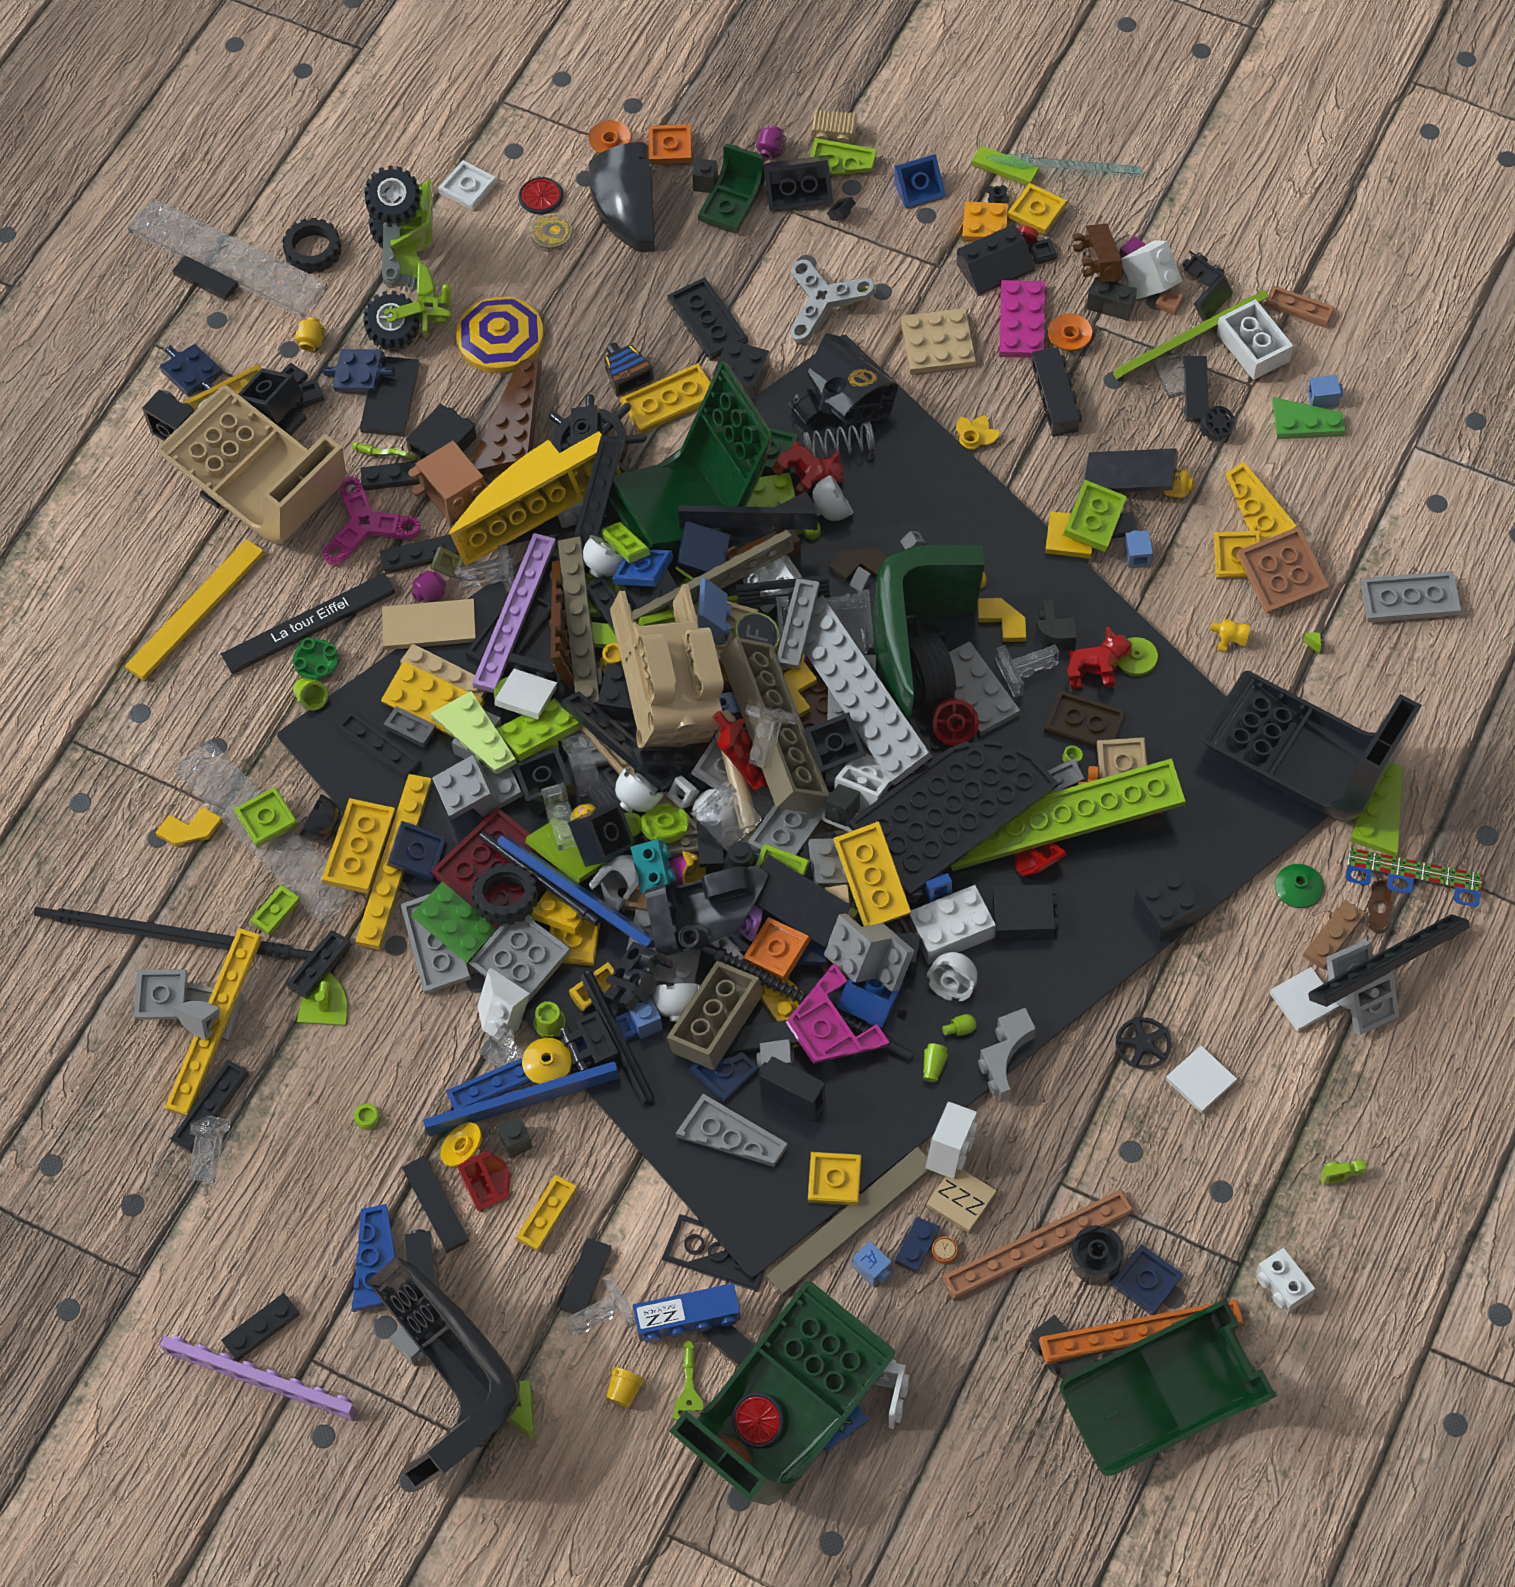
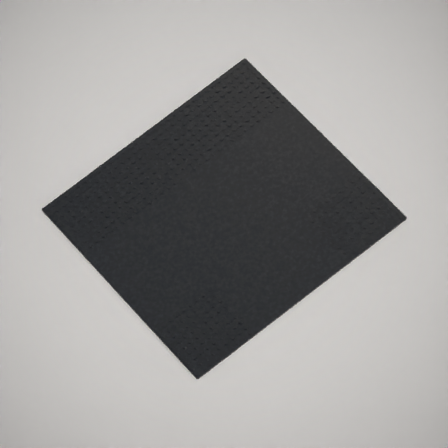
M841 335V336H840V337L843 338L845 341H847V342L850 343L852 346H854L856 349H858V350L861 351L863 354H865V355L868 357V359H869V361H870V364H871L872 366H874V367L877 368L879 371H881L883 374H885L887 377H889L890 379H892V378H891L882 368H880L861 348H859L847 335ZM815 354L751 398L770 428L798 434L799 446L805 447L803 434L808 432L812 449L815 431L819 432L825 447V432L827 429L831 430L837 445V429L839 426L843 428L847 440L849 427L851 426V424L844 423L834 414L824 413L822 419L814 425L806 426L789 408L791 399L806 389L813 390L818 402H820L821 396L807 376ZM899 385L890 415L883 420L870 422L874 435V450H870L868 447L865 425H863V452L860 450L853 427H851V454L848 452L844 435L841 429L839 430V463L844 469V478L838 485L843 492V496L848 500L853 514L840 521L827 520L822 514L817 516L821 526L819 537L807 539L803 533L797 534L801 541V553L791 557L790 560L803 578L828 575L831 600H827L862 653L864 655H875L871 620L877 578L870 574V582L860 592L850 586L853 576L845 582L829 570V565L844 550L877 548L889 557L895 552L905 550L900 541L909 531L919 532L926 542L923 545H983L986 585L980 589L979 598H1002L1025 617L1026 641L1003 642L1002 622H978V604L976 614L916 618L935 622L945 629L948 637L949 652L970 641L1020 709L1019 716L982 736L976 733L968 742L995 740L1016 749L1021 748L1037 759L1047 771L1064 763L1062 758L1066 747L1076 746L1083 753L1078 767L1085 779L1084 782H1088L1089 766L1098 767V779H1100L1097 749L1044 732V727L1059 690L1125 710L1126 716L1117 739L1145 737L1147 765L1172 758L1186 805L1054 842L1066 852V856L1038 873L1026 876L1020 875L1016 871L1014 854L952 871L950 866L942 872L943 875L948 873L952 880V894L975 885L993 921V886L1052 885V894L1057 893V908H1053L1054 915H1058L1059 930L1054 931V939L995 941V938L958 952L968 957L977 969L978 980L970 997L964 1001H959L960 998L952 997V1000H946L931 989L927 973L933 963L928 964L921 949H919L916 971H906L902 981L904 982L892 1010L883 1027H879L884 1035L892 1037L893 1042L914 1052L910 1061L889 1050L883 1051L878 1048L813 1064L801 1044L794 1048L795 1068L825 1082V1104L814 1122L761 1096L760 1076L758 1073L724 1104L690 1073L689 1068L695 1062L672 1053L667 1036L676 1022H670V1017L660 1015L663 1030L642 1039L637 1036L627 1040L654 1094L653 1101L647 1104L641 1102L619 1056L600 1064L604 1065L615 1062L620 1079L585 1089L587 1093L750 1278H755L845 1206L841 1204L808 1203L811 1152L861 1155L860 1194L935 1133L948 1102L967 1108L989 1090L988 1082L990 1080L987 1073L982 1074L978 1060H980L982 1049L1000 1043L995 1032L998 1018L1026 1008L1035 1027V1038L1022 1045L1011 1057L1006 1069L1007 1076L1198 922L1196 921L1159 941L1134 904L1136 889L1178 868L1203 905L1202 919L1329 817L1260 781L1201 742V735L1219 710L1226 696L1080 557L1046 554L1048 526ZM862 423L852 424L855 426L860 438ZM829 431L827 432V458L824 456L820 439L816 433L815 456L819 459L830 458L836 453ZM676 451L675 453H673L672 455H670L668 458H666V459L663 460L662 462H665L666 460H668V459H670L671 457H673L678 451ZM870 451L871 453L874 452L873 454L875 455V458L871 461L865 458ZM789 467L787 473L790 472L793 489L795 490L800 478L794 467ZM763 470L761 477L777 474ZM811 486L810 490L807 492L808 496L810 497L813 503L814 500L812 494L815 486ZM609 500L606 508V517L603 519L601 529L618 522L624 525ZM577 525L568 527L554 537L556 545L535 594L550 603L552 601V582L550 578L552 562L560 560L558 541L574 538ZM678 554L673 555L667 570L678 587L685 578V575L675 569ZM523 560L467 598L474 599L476 638L508 597ZM736 585L730 588L726 586L721 589L727 593V597L737 595ZM1043 600H1053L1055 619L1074 617L1077 637L1075 649L1052 650L1045 647L1036 636V621L1039 620L1038 610L1042 609ZM790 602L779 603L768 613H764L760 607L753 608L757 609L758 613L768 614L776 623L780 637H782ZM591 617L592 622L607 624L603 617ZM549 619L521 656L553 664L550 659L551 629ZM911 619V620H908V621H906V622H907V624H908L909 622H912V621H914L915 619ZM922 625L925 634L938 631L934 627ZM915 626L907 629L908 637L916 636ZM1106 627H1110L1116 635H1124L1127 639L1133 637L1144 638L1150 641L1157 650V664L1146 675L1131 676L1121 671L1117 666L1114 671L1116 686L1104 687L1101 675L1086 672L1081 678L1083 689H1072L1067 673L1070 661L1069 652L1093 648L1103 644L1106 639ZM472 643L420 647L476 675L480 665L466 657L465 652ZM595 647L597 669L601 666L600 659L602 658L604 648ZM409 648L395 649L328 696L327 702L323 707L314 711L308 710L277 733L280 742L329 798L337 804L343 814L349 798L393 807L397 812L406 784V780L336 730V725L351 710L421 760L422 765L413 775L432 779V777L464 760L454 754L452 747L454 738L439 730H436L425 748L384 728L385 721L394 709L383 704L381 699L400 668V661ZM509 670V672L506 674L505 677L502 676L501 680L504 679V678H506V677H509V675H510V670ZM558 672L557 689L550 700L555 698L562 704V700L574 694L575 690L569 691L566 684H562ZM488 692L483 699L485 701L482 706L483 710L499 717L502 726L523 715L495 706L494 693ZM936 705L926 707L930 715H932ZM563 738L562 740L567 748L566 738ZM569 755L562 757L578 798L534 816L525 795L500 808V810L530 834L557 817L568 824L573 810L577 806L589 802L587 793L606 781L602 776V771L611 765L571 771ZM826 771L821 773L824 783L826 778ZM432 779L433 783L419 827L446 837L439 859L440 862L486 817L483 818L472 808L460 816L451 819ZM826 786L829 792L834 790V786ZM388 834V837H387V840H386V843H385V846H384V849H383V852H382L381 857L383 856V853H384V850H385V847H386V844H387V841H388V838H389V834ZM627 850L621 853L620 855H632L631 850ZM723 852L724 859L726 857L727 852ZM721 867L706 868V875L718 872ZM404 872L402 879L417 898L431 894L440 884L435 878L430 882ZM598 872L579 883V885L605 902L601 883L594 890L589 886V883ZM627 888L618 889V896L623 898ZM544 889L538 895L537 902L540 901L547 889ZM923 891V895L916 903H909L911 910L926 905V896ZM622 905L618 912L633 922L636 911L625 910ZM593 910L592 912L601 918L595 965L562 963L527 1003L523 1019L536 1034L537 1032L534 1028L535 1011L543 1002L555 1003L563 1013L566 1026L569 1027L571 1033L578 1030L575 1020L595 1012L596 1009L592 1005L585 1011H581L572 1000L569 990L581 982V975L587 971L595 972L607 962L615 969L627 951L630 936ZM762 912L761 922L756 934L759 933L768 917L778 922L780 921ZM907 915V916H904L903 919H904V921L906 922V924L908 925V915ZM541 922L539 926L550 933V925ZM747 938L744 939V942L751 946L752 941H749ZM704 951L701 954L695 984H698L699 987L716 963L713 960V956ZM796 965L788 979L797 988H800L803 993L807 992L808 996L824 974L818 965ZM845 985L828 995L835 1008L838 1006ZM606 998L615 1017L626 1012L629 1013V1010L620 1003L618 1005L612 1004ZM759 1000L743 1026L775 1021L762 1001ZM898 1010L907 1011L905 1019L897 1017ZM970 1014L976 1019L977 1026L972 1033L963 1036H956L954 1033L945 1036L942 1027L951 1024V1020L954 1017ZM850 1015V1019L856 1018L857 1023L862 1021L863 1026L869 1025V1029L873 1027V1025L868 1024L865 1020ZM561 1035L560 1037H557L555 1039L562 1041L563 1037ZM931 1043L947 1048L948 1058L938 1077V1082H930L923 1079L924 1049H927L928 1044ZM727 1050L723 1058L734 1057L737 1054L730 1055ZM760 1051L744 1053L758 1066L757 1053ZM592 1058L586 1061L589 1069L597 1067ZM572 1064L570 1073L580 1072L578 1067ZM702 1094H705L788 1144V1147L775 1167L678 1138L676 1137V1132Z

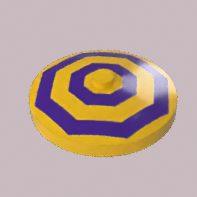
M492 297L474 304L462 315L456 329V340L461 355L470 365L485 372L505 373L514 371L520 361L536 357L543 344L544 330L539 314L526 302L512 297Z

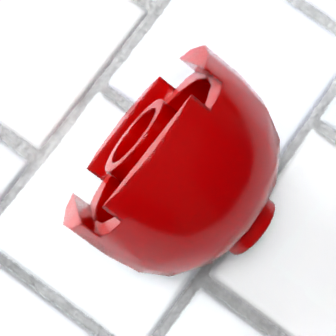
M944 699L932 711V731L946 745L956 746L968 742L977 733L979 726L978 713L970 703L963 699Z

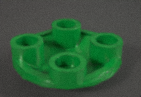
M305 638L295 650L292 662L296 672L303 678L320 680L334 672L338 665L339 657L337 649L333 644L321 639Z

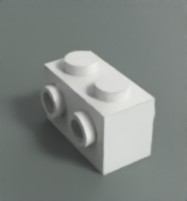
M1284 1248L1258 1265L1256 1271L1257 1280L1264 1288L1267 1287L1271 1291L1276 1305L1281 1309L1284 1308L1287 1313L1313 1296L1315 1287Z

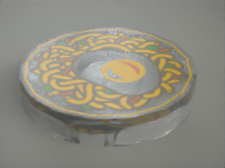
M547 213L533 221L530 227V237L533 244L540 250L553 252V250L558 249L559 251L570 244L573 238V228L565 216L557 213Z

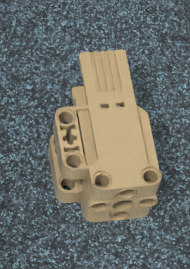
M688 584L682 585L673 601L675 623L638 626L633 620L630 603L628 604L625 591H619L615 602L610 608L637 726L636 740L638 748L685 747L689 744L706 743L711 740L720 726L713 718V715L717 711L721 710L722 712L719 696L723 691V677L711 629L709 627H698Z

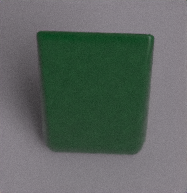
M720 361L680 450L673 457L660 464L615 475L609 501L624 525L649 550L672 551L673 555L679 554L684 528L679 527V505L746 507L762 475L772 442V431L725 361ZM710 528V529L717 530V531H720V532L725 533V532L731 530L732 528Z
M983 545L914 546L893 553L883 561L878 570L871 620L874 654L877 658V672L879 678L909 722L914 701V690L906 621L925 617L976 614L985 567Z
M806 1281L716 1397L701 1411L685 1410L669 1432L747 1499L768 1506L782 1499L807 1472L895 1356V1350L813 1282ZM753 1392L766 1393L772 1396L783 1410L785 1423L780 1438L769 1447H750L741 1441L734 1431L732 1425L733 1410L738 1401L747 1394Z

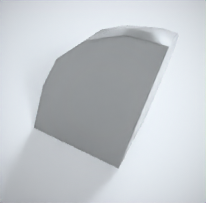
M189 1001L174 1007L178 1019L189 1032L204 1040L213 1033V1030L210 1028L214 1023V1019H219L218 1007L203 1001Z

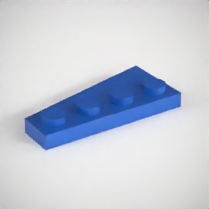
M386 1204L361 1209L352 1312L385 1306L371 1288L369 1280L396 1257Z

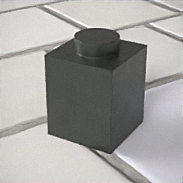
M696 158L692 173L693 191L710 193L718 179L717 161Z
M838 784L825 800V819L847 826L848 821L860 809V791Z
M520 1116L497 1126L502 1143L510 1158L533 1148L530 1136Z

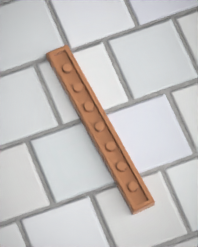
M1121 1189L943 1275L941 1279L954 1301L1072 1244L1082 1229L1091 1225H1099L1105 1228L1133 1214L1134 1210Z

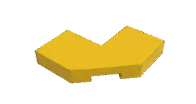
M978 598V622H1002L1003 642L1026 641L1025 617L1002 598Z
M803 662L800 665V669L792 668L784 673V678L799 717L811 711V707L801 696L800 692L817 683V678Z
M201 807L189 825L168 815L155 833L157 837L175 847L183 846L188 842L210 839L222 823V818Z

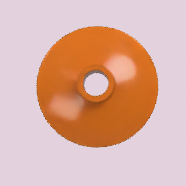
M607 120L596 124L589 133V144L599 154L607 149L630 143L631 141L628 127L614 120Z
M1062 314L1050 323L1048 336L1052 344L1059 349L1076 351L1084 348L1090 342L1092 327L1080 315Z

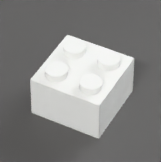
M951 1102L947 1103L931 1140L926 1169L953 1179L957 1170H963L967 1159L966 1154L972 1149L975 1140L974 1135L978 1127V1123L974 1122L976 1111Z

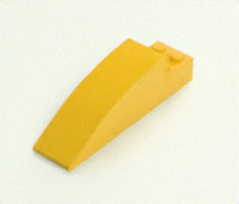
M598 431L561 453L547 440L512 464L476 497L449 531L465 566L583 501L602 434ZM618 465V467H617V471H616V474H615V475L621 474V470H620V468H619V465Z

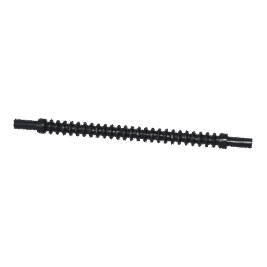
M709 943L700 949L713 956L715 961H723L724 964H729L734 968L759 977L762 986L766 984L767 989L773 988V992L779 991L780 996L785 994L786 999L790 997L792 1002L798 1001V1005L807 997V992L801 993L800 988L795 990L794 985L790 987L788 982L782 983L781 978L777 980L775 975L771 977L769 972L764 973L763 969L758 970L757 965L752 967L751 962L745 963V959L739 960L738 955L733 957L732 952L728 954L727 949L721 946L717 948ZM843 1011L839 1013L850 1030L854 1031V1035L862 1034L869 1029V1025L863 1026L862 1021L857 1023L856 1018L852 1020L850 1015L844 1016ZM885 1035L889 1044L880 1049L883 1051L889 1050L910 1061L914 1052L893 1042L892 1037Z

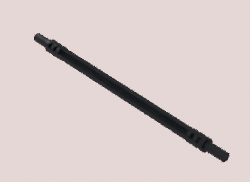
M35 907L34 916L56 919V922L220 949L230 950L235 936L63 908L54 910ZM261 941L256 954L288 960L290 957L306 960L313 951L292 948L291 945Z

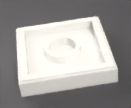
M462 160L439 186L438 192L473 211L498 181L495 176Z
M513 669L495 698V706L539 719L557 689V682Z
M1312 967L1271 989L1269 993L1297 1032L1339 1008L1337 1003L1325 1007L1309 1001L1308 993L1323 985Z
M1199 1046L1168 1074L1165 1080L1202 1114L1236 1083L1237 1078L1206 1049Z

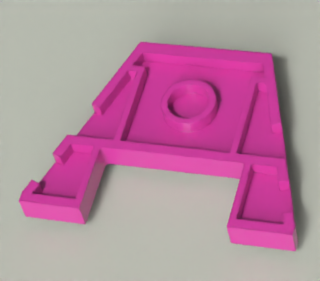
M836 964L829 968L786 1022L813 1064L882 1048L889 1044L888 1039L877 1024L855 1037L828 998L829 994L848 982Z

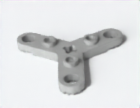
M797 261L792 266L791 273L809 299L791 327L790 335L798 344L807 343V340H811L810 338L813 337L814 331L818 329L831 307L852 304L855 301L868 300V298L871 299V296H874V293H876L875 284L870 278H860L827 285L810 261ZM801 268H807L806 272L798 274ZM866 285L869 286V289L867 291L860 292L861 287H866ZM822 295L826 297L824 300L820 298ZM805 328L806 332L803 335H797L799 330H804Z

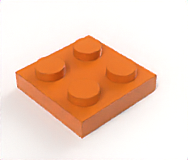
M691 124L649 126L650 165L692 163Z
M768 917L743 958L746 962H751L752 965H757L758 968L783 980H787L811 939L808 935Z

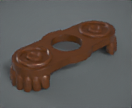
M1386 878L1376 879L1371 885L1368 923L1370 929L1375 933H1383L1391 925L1389 916L1392 912V890L1388 889V880ZM1377 902H1382L1387 906V911L1377 913L1373 909V905Z

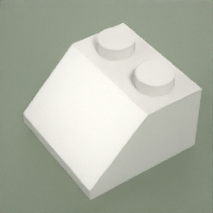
M1154 240L1121 258L1122 268L1129 286L1137 288L1136 299L1166 291L1182 282L1167 241Z
M492 968L487 972L478 1003V1011L482 1030L502 1043L519 1030L530 993Z

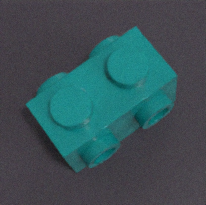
M657 839L631 847L641 894L645 895V890L668 883L674 884L676 874L674 869L670 868L668 858H671L669 846L664 841Z

